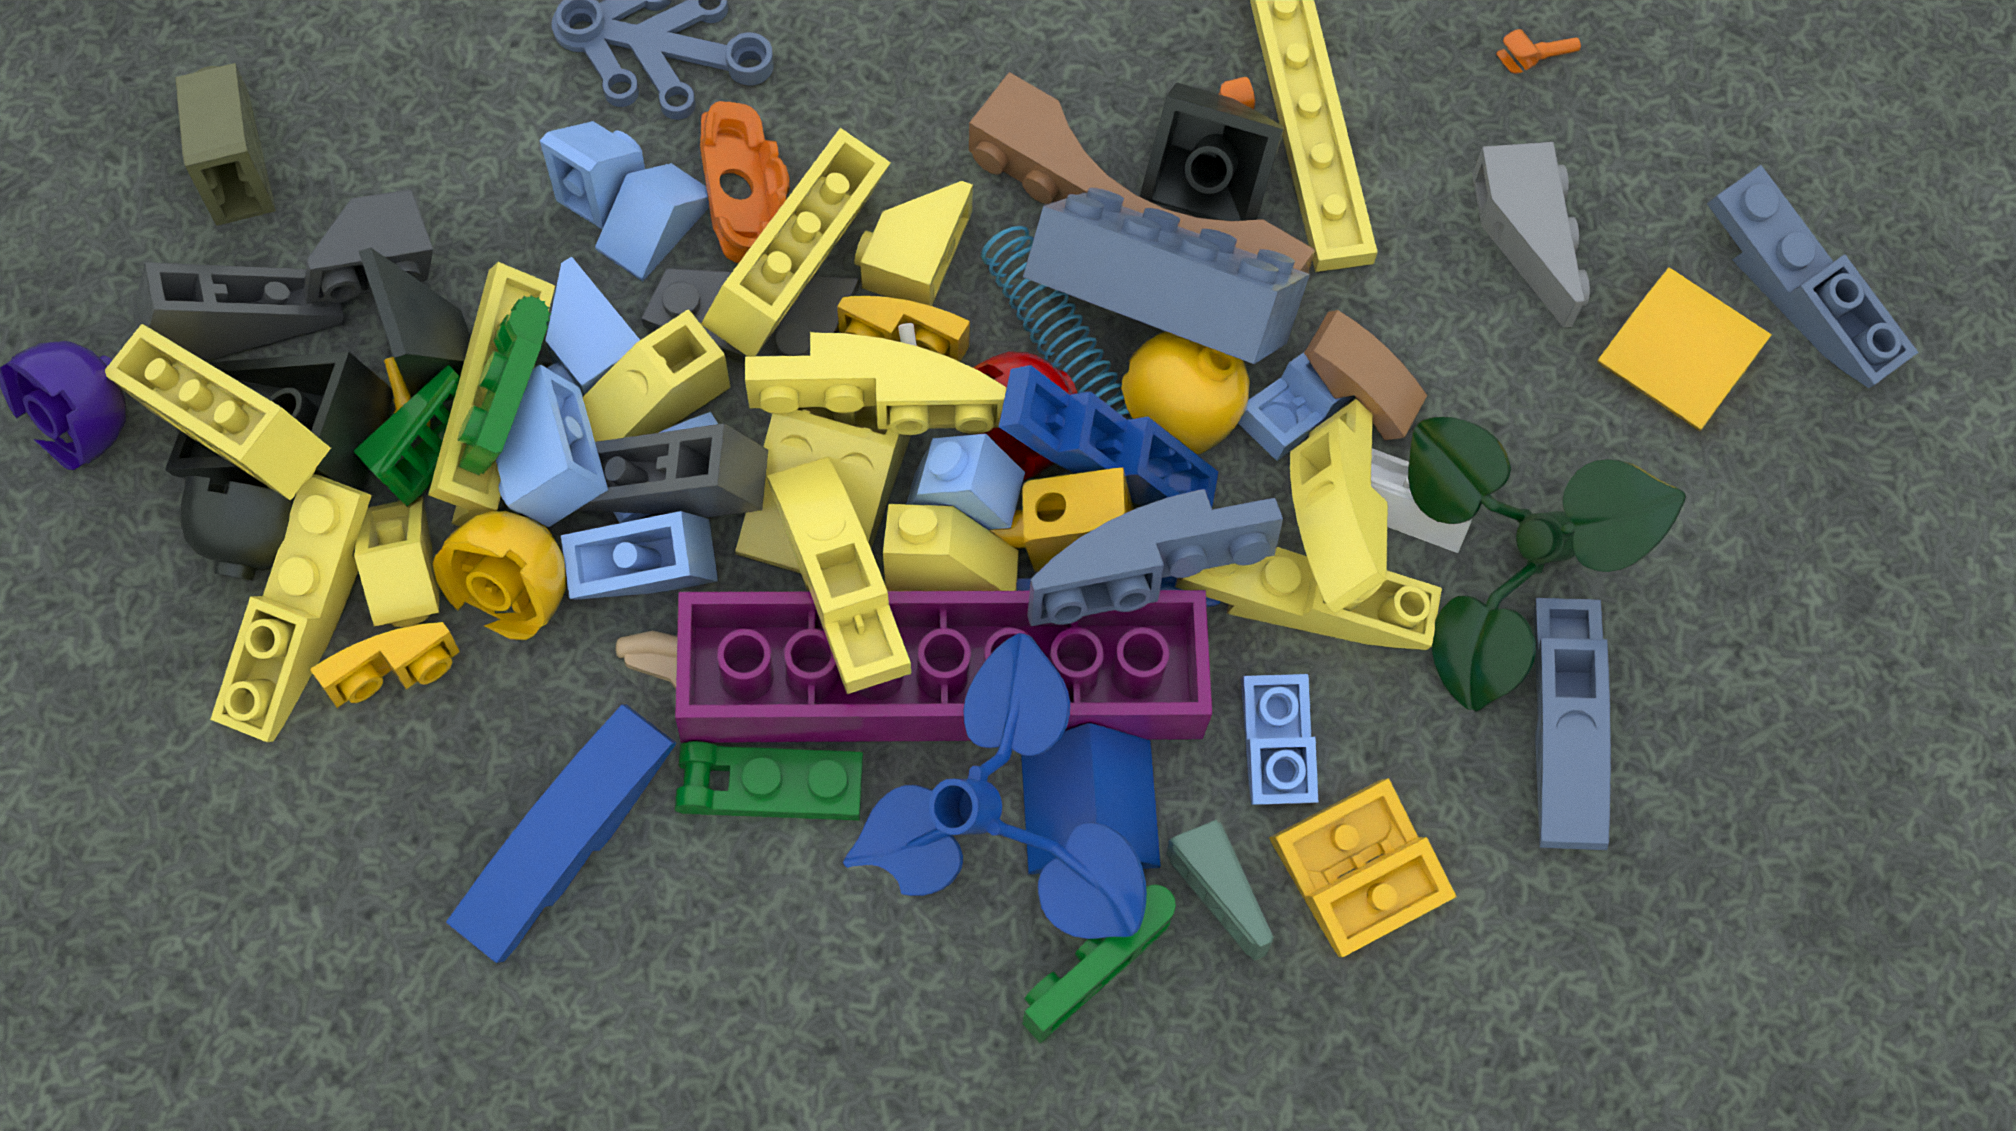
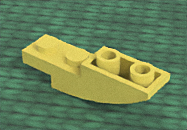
M810 332V356L745 357V384L749 408H761L769 413L786 414L798 408L826 407L834 412L850 413L858 411L862 407L876 406L878 429H891L893 432L902 435L921 434L928 429L956 428L958 431L967 434L988 432L992 428L999 427L1007 387L984 373L948 356L902 342L846 333Z
M1357 399L1311 430L1309 438L1290 451L1292 497L1304 549L1325 604L1335 614L1355 600L1362 601L1372 596L1382 583L1386 581L1388 502L1371 487L1373 414Z
M829 457L767 475L768 484L807 591L810 590L846 693L850 694L911 674V662L889 606L886 586L854 507Z
M313 474L296 493L290 511L285 539L277 551L263 596H250L210 720L265 742H273L312 675L310 669L318 664L325 652L353 587L358 572L353 551L372 495L317 474Z
M1279 547L1276 548L1275 556L1265 557L1255 564L1242 566L1234 563L1204 569L1193 576L1177 578L1175 585L1176 588L1182 590H1205L1206 597L1229 604L1227 614L1367 645L1428 650L1432 647L1435 620L1442 592L1441 587L1387 571L1386 581L1382 583L1372 596L1362 601L1355 600L1335 614L1325 604L1308 557Z

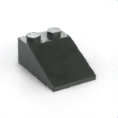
M348 351L207 362L282 407L331 448L316 467L314 474L361 491L368 467L356 455L354 450L385 422L393 398V391L389 385ZM179 431L165 471L172 476L185 479L186 476H200L210 478V483L222 486L229 484L231 481L271 489L190 436Z

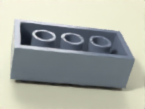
M1089 188L1087 193L1069 194L1066 199L1043 206L1023 278L1252 364L1257 363L1287 344L1310 275L1294 269L1295 260L1291 257L1266 249H1260L1258 255L1235 247L1237 239L1229 234L1206 228L1201 229L1200 234L1179 227L1180 218L1171 213L1154 208H1145L1144 213H1140L1122 206L1124 201L1122 196L1104 189Z

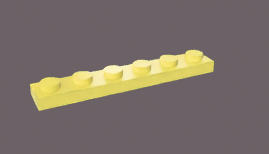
M1250 0L1279 124L1284 126L1282 136L1308 244L1311 248L1315 249L1312 259L1315 272L1374 264L1378 252L1314 0Z

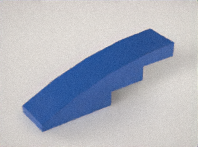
M1032 365L1010 370L999 428L1043 457L1074 474L1123 468L1131 500L1141 507L1171 496L1205 489L1212 508L1218 471L1151 418L1142 417L1127 420L1091 391L1069 395Z
M622 704L576 754L534 804L487 864L446 923L494 962H504L519 945L544 907L553 906L568 888L593 851H600L613 836L677 743L627 704Z

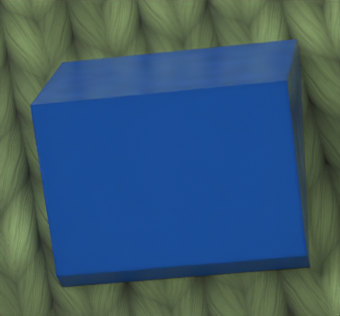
M1087 723L1066 730L1061 739L1043 754L1037 756L1021 754L1026 831L1053 839L1065 847L1071 832L1080 824L1087 822L1103 824L1115 829L1128 840L1137 853L1143 869L1161 867L1150 740ZM1027 845L1028 874H1041L1043 868L1057 857L1048 851Z

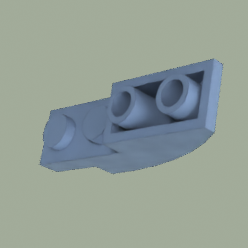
M1762 165L1707 203L1742 251L1741 254L1732 259L1735 264L1813 346L1843 372L1867 388H1870L1919 353L1847 256L1844 254L1833 262Z
M1205 489L1150 503L1102 524L1074 541L1053 557L1031 579L1028 604L1030 625L1036 626L1051 622L1057 625L1073 623L1087 615L1112 610L1120 612L1134 611L1148 603L1158 601L1161 579L1163 577L1185 578L1193 576L1204 569L1234 563L1242 566L1251 565L1263 560L1265 557L1275 556L1283 521L1276 499L1270 498L1212 510Z
M1536 598L1533 616L1534 638L1536 641L1535 665L1538 714L1535 745L1540 848L1607 850L1609 845L1611 776L1608 644L1607 639H1603L1601 600Z

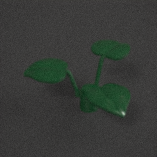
M1433 417L1420 421L1413 430L1408 464L1409 488L1419 509L1437 522L1460 524L1471 520L1479 511L1481 504H1483L1488 510L1514 519L1520 524L1516 533V543L1522 556L1528 560L1525 567L1490 594L1486 605L1472 596L1462 595L1452 598L1438 614L1435 620L1432 655L1438 675L1449 693L1466 709L1478 712L1493 701L1514 691L1525 680L1533 666L1536 654V641L1530 625L1521 614L1511 609H1498L1501 601L1531 576L1540 574L1545 563L1566 561L1576 556L1583 566L1601 572L1623 570L1634 565L1648 555L1670 531L1685 502L1686 494L1682 490L1657 479L1634 464L1613 459L1596 460L1577 470L1568 482L1562 499L1564 511L1532 514L1529 509H1519L1497 501L1490 495L1505 485L1511 472L1508 455L1502 444L1493 434L1475 423L1455 417Z

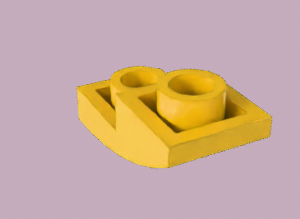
M849 296L843 297L837 306L840 333L878 337L900 342L898 326L913 323L918 347L948 356L959 362L969 348L970 321L930 305L890 297Z
M443 622L419 624L375 635L353 644L312 667L310 671L338 708L348 700L350 703H359L371 697L382 686V677L391 670L405 689H408L416 682L422 685L432 683L450 669L452 665L451 658L460 651Z

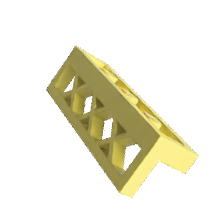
M497 262L488 271L428 494L434 498L456 505L451 524L457 526L463 525L477 515L497 511L501 498L499 492V482L501 479L496 460L480 476L458 467L467 444L457 440L470 408L473 405L481 408L488 391L478 386L492 352H498L493 340L497 330L500 328L499 325L505 316L512 312L511 309L517 300L522 299L524 295L526 297H530V295L535 298L539 297L541 301H545L547 307H550L555 289L553 284L500 262Z

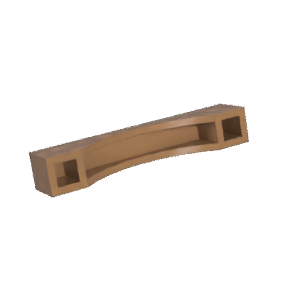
M1010 72L969 122V152L972 153L978 165L996 175L1001 174L1003 171L1022 182L1025 191L1038 202L1050 204L1052 201L1057 202L1066 199L1069 194L1087 193L1089 188L1104 189L1124 198L1122 206L1140 213H1144L1145 208L1166 211L1180 218L1179 227L1200 234L1201 229L1205 228L1224 232L1237 239L1235 247L1256 255H1258L1260 249L1284 254L1295 260L1294 269L1309 274L1315 249L1263 219L1224 221L1196 218L1164 209L1127 190L1109 177L1083 150L1068 126L1060 102Z

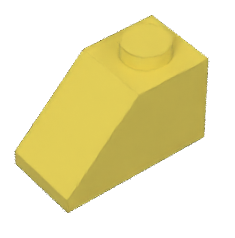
M959 181L883 211L874 232L866 230L856 250L854 263L861 267L862 289L890 298L904 299L932 306L972 214L973 184Z
M423 496L418 497L408 507L402 501L367 508L359 536L356 539L354 557L374 627L389 623L395 627L413 626L425 621L429 615L439 613L440 590L432 565L434 556Z
M888 504L883 547L885 586L887 591H1017L1019 551L954 506Z

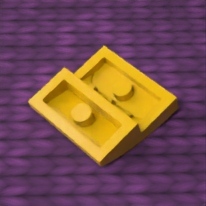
M1669 267L1600 356L1598 364L1698 431H1701L1772 334Z
M1389 778L1381 779L1269 837L1278 856L1338 957L1343 958L1457 897L1428 838L1418 837ZM1379 856L1378 858H1376V859H1374V860H1372V861H1370V862H1368V863H1365V862H1367V861H1369V860H1371V859H1373V858Z

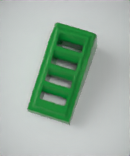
M449 365L354 450L365 465L407 507L421 495L433 479L450 412L445 408L443 402L450 394L455 397L460 376ZM435 414L442 424L432 431L426 424ZM419 435L423 441L413 448L411 443ZM401 456H403L404 458L397 465H395L397 461L401 458Z

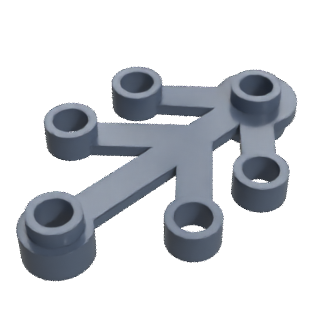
M563 0L552 18V30L556 41L569 51L584 52L602 79L605 99L611 105L625 107L634 103L639 96V86L636 76L631 71L621 69L608 44L631 49L659 93L661 111L665 116L674 120L690 116L695 109L696 102L693 89L688 84L680 82L665 57L726 70L734 81L749 86L757 85L767 80L774 68L771 44L760 34L742 33L731 39L727 45L675 34L700 21L705 23L721 21L728 13L727 0H718L720 5L712 10H706L700 6L705 0H686L637 25L619 20L642 8L652 11L662 10L672 0H604L600 3L597 0ZM581 21L591 23L589 27L584 29L572 28ZM747 59H755L760 62L755 67L740 66ZM618 82H626L631 85L630 89L622 94H616L610 90ZM679 94L688 98L685 104L678 107L667 103V100L673 95Z

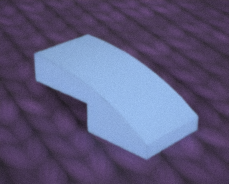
M1302 353L1289 362L1281 378L1248 400L1247 409L1238 424L1278 461L1303 441L1311 430L1326 421L1354 396L1335 399L1314 370L1306 355Z

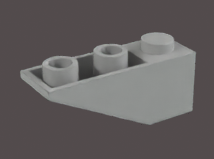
M1554 142L1483 146L1472 173L1481 226L1562 327H1572L1582 306L1588 304L1590 286L1587 272L1584 269H1578L1575 254L1579 245L1578 223L1575 217H1568L1565 203L1569 189L1568 173L1565 165H1558Z

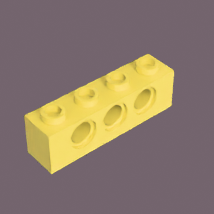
M840 128L724 282L701 325L748 357L756 356L863 208L891 162Z
M143 324L139 326L105 369L107 378L153 414L290 501L302 485L312 477L316 467L331 449L279 405Z

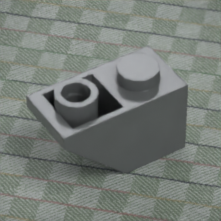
M412 189L350 199L307 258L303 291L306 304L326 300L338 303L348 301L357 295L372 293L359 251L370 247L420 282L428 280L433 247Z

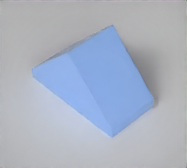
M672 163L626 174L595 246L596 250L643 282L709 208L706 186Z

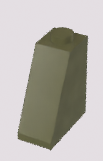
M236 63L220 67L208 66L199 69L195 73L175 77L184 164L216 226L275 212V204L250 95Z

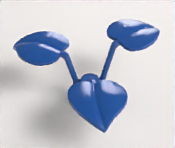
M1018 633L1003 642L987 658L974 677L965 698L963 710L964 725L969 739L980 747H999L996 755L981 766H972L969 770L968 779H946L940 782L933 790L920 785H904L888 792L871 811L858 840L846 855L843 864L847 868L862 865L879 866L894 876L899 883L901 894L909 896L930 895L949 886L962 869L963 853L953 835H976L986 832L993 836L1000 835L1048 851L1057 857L1043 868L1038 881V895L1041 908L1054 926L1069 935L1085 939L1131 937L1141 927L1146 908L1147 891L1139 857L1133 846L1123 835L1109 826L1087 822L1080 824L1071 832L1064 847L1053 839L1006 824L1000 820L1002 800L997 789L987 781L988 776L1009 761L1012 749L1025 756H1037L1047 752L1061 739L1070 717L1069 693L1063 678L1032 637Z

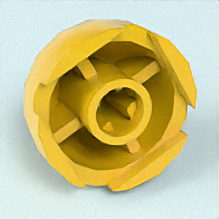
M1167 331L1146 341L1133 353L1128 361L1130 362L1129 371L1122 377L1121 389L1127 410L1132 418H1151L1195 454H1201L1225 439L1238 424L1247 409L1250 380L1243 360Z
M490 511L477 515L465 522L444 541L442 549L435 555L432 564L437 584L447 600L458 611L466 602L500 619L484 625V627L511 640H527L533 637L542 626L546 625L556 612L567 587L564 555L550 531L543 524L533 519L508 511ZM510 606H512V609L515 612L495 613V611H506L507 609H509Z

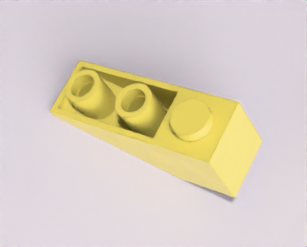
M689 309L638 341L583 396L595 442L659 433L672 427L731 388L725 354Z

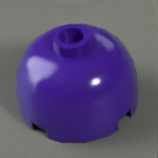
M69 341L40 343L21 351L0 367V388L16 419L27 413L35 425L55 442L33 440L64 468L75 470L97 459L114 444L126 423V399L122 389L106 377L105 369L112 361L109 357L105 355L98 357L91 350ZM68 432L73 442L66 443L59 436Z

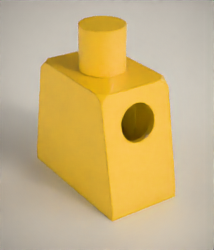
M1112 468L1029 480L1022 487L1023 510H1015L1011 528L991 529L989 531L1014 548H1026L1034 571L1039 572L1053 557L1080 537L1102 524L1134 510L1124 469Z

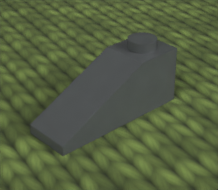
M145 262L133 310L136 330L143 324L203 361L341 325L344 314L341 302L334 303L326 300L306 304L303 295L306 269Z
M724 423L597 441L595 444L608 490L577 509L583 511L661 515L683 511L700 517L762 511L768 449Z

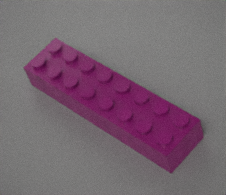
M1160 590L1157 602L1148 603L1134 611L1120 612L1112 610L1083 616L1081 619L1070 624L1057 625L1051 622L1031 626L1028 619L1030 591H887L891 612L911 662V674L850 694L846 693L810 591L679 592L675 719L681 743L691 741L707 743L971 741L966 732L963 713L969 687L979 669L993 651L1018 633L1032 637L1064 680L1070 699V717L1066 730L1092 723L1148 740L1203 739L1212 717L1205 590Z

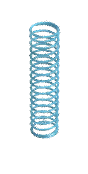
M1023 226L1010 227L994 235L983 247L980 257L985 264L990 265L989 271L991 275L996 276L997 285L1003 287L1002 293L1006 298L1010 299L1009 304L1011 308L1017 310V318L1024 321L1023 327L1025 331L1031 332L1030 339L1033 343L1038 344L1037 350L1039 354L1045 355L1044 359L1049 362L1048 356L1055 353L1051 352V350L1062 339L1076 331L1085 329L1086 332L1082 337L1064 349L1051 364L1054 367H1059L1062 364L1058 363L1059 360L1067 352L1084 342L1092 341V345L1073 359L1063 371L1066 373L1082 358L1099 352V356L1073 377L1072 381L1075 382L1083 374L1096 366L1106 364V368L1085 384L1078 393L1084 392L1095 382L1111 375L1114 376L1113 379L1095 395L1099 397L1111 389L1121 387V383L1114 384L1118 378L1117 372H1108L1111 366L1110 361L1101 360L1104 354L1103 349H1094L1097 343L1096 338L1087 337L1090 331L1089 327L1080 326L1083 320L1082 315L1073 314L1076 309L1075 304L1066 303L1069 297L1068 294L1055 290L1051 295L1036 303L1029 310L1025 318L1022 317L1020 311H1024L1027 308L1022 307L1033 294L1047 286L1042 284L1037 286L1022 299L1019 306H1015L1013 300L1020 297L1015 295L1030 280L1024 279L1011 295L1006 290L1013 287V285H1008L1009 282L1026 268L1027 262L1017 268L1004 284L1001 283L1000 277L1007 275L1001 273L1010 262L1018 257L1021 258L1031 250L1034 238L1029 236L1028 228ZM1024 230L1025 236L1008 242L993 258H986L987 251L997 239L1011 231ZM1029 239L1030 244L1025 249L1011 256L1001 266L998 273L994 271L993 266L1000 264L994 262L1004 250L1021 241L1011 252L1018 251ZM1064 295V300L1058 306L1045 313L1032 329L1028 327L1027 322H1032L1034 318H1030V316L1038 307L1054 297ZM1069 306L1072 308L1064 318L1050 326L1039 340L1035 339L1034 333H1039L1041 330L1037 329V327L1048 316L1062 308ZM1070 319H1079L1071 329L1059 336L1046 352L1042 350L1041 344L1047 343V341L1043 340L1053 329ZM1122 389L1110 398L1106 404L1110 406L1123 400ZM1126 404L1117 410L1120 415L1129 413Z

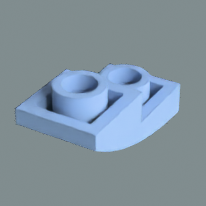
M1308 674L1243 676L1241 678L1251 805L1318 803L1315 737H1311Z

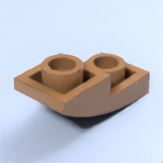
M1339 310L1328 312L1304 354L1335 399L1355 395L1357 400L1373 414L1372 422L1384 440L1404 438L1423 405L1427 394L1403 363L1374 335Z

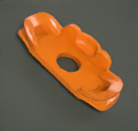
M718 101L711 106L708 112L703 113L701 116L700 150L713 230L717 235L724 255L731 261L739 264L787 200L786 196L790 190V179L786 165L778 157L777 142L764 139L762 121L758 113L746 104ZM727 173L741 176L750 186V197L739 200L728 196L721 188L720 177Z

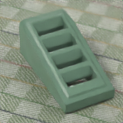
M1214 820L1171 838L1166 855L1170 859L1172 866L1246 955H1249L1254 961L1266 956L1274 937L1221 822L1218 823L1217 820Z

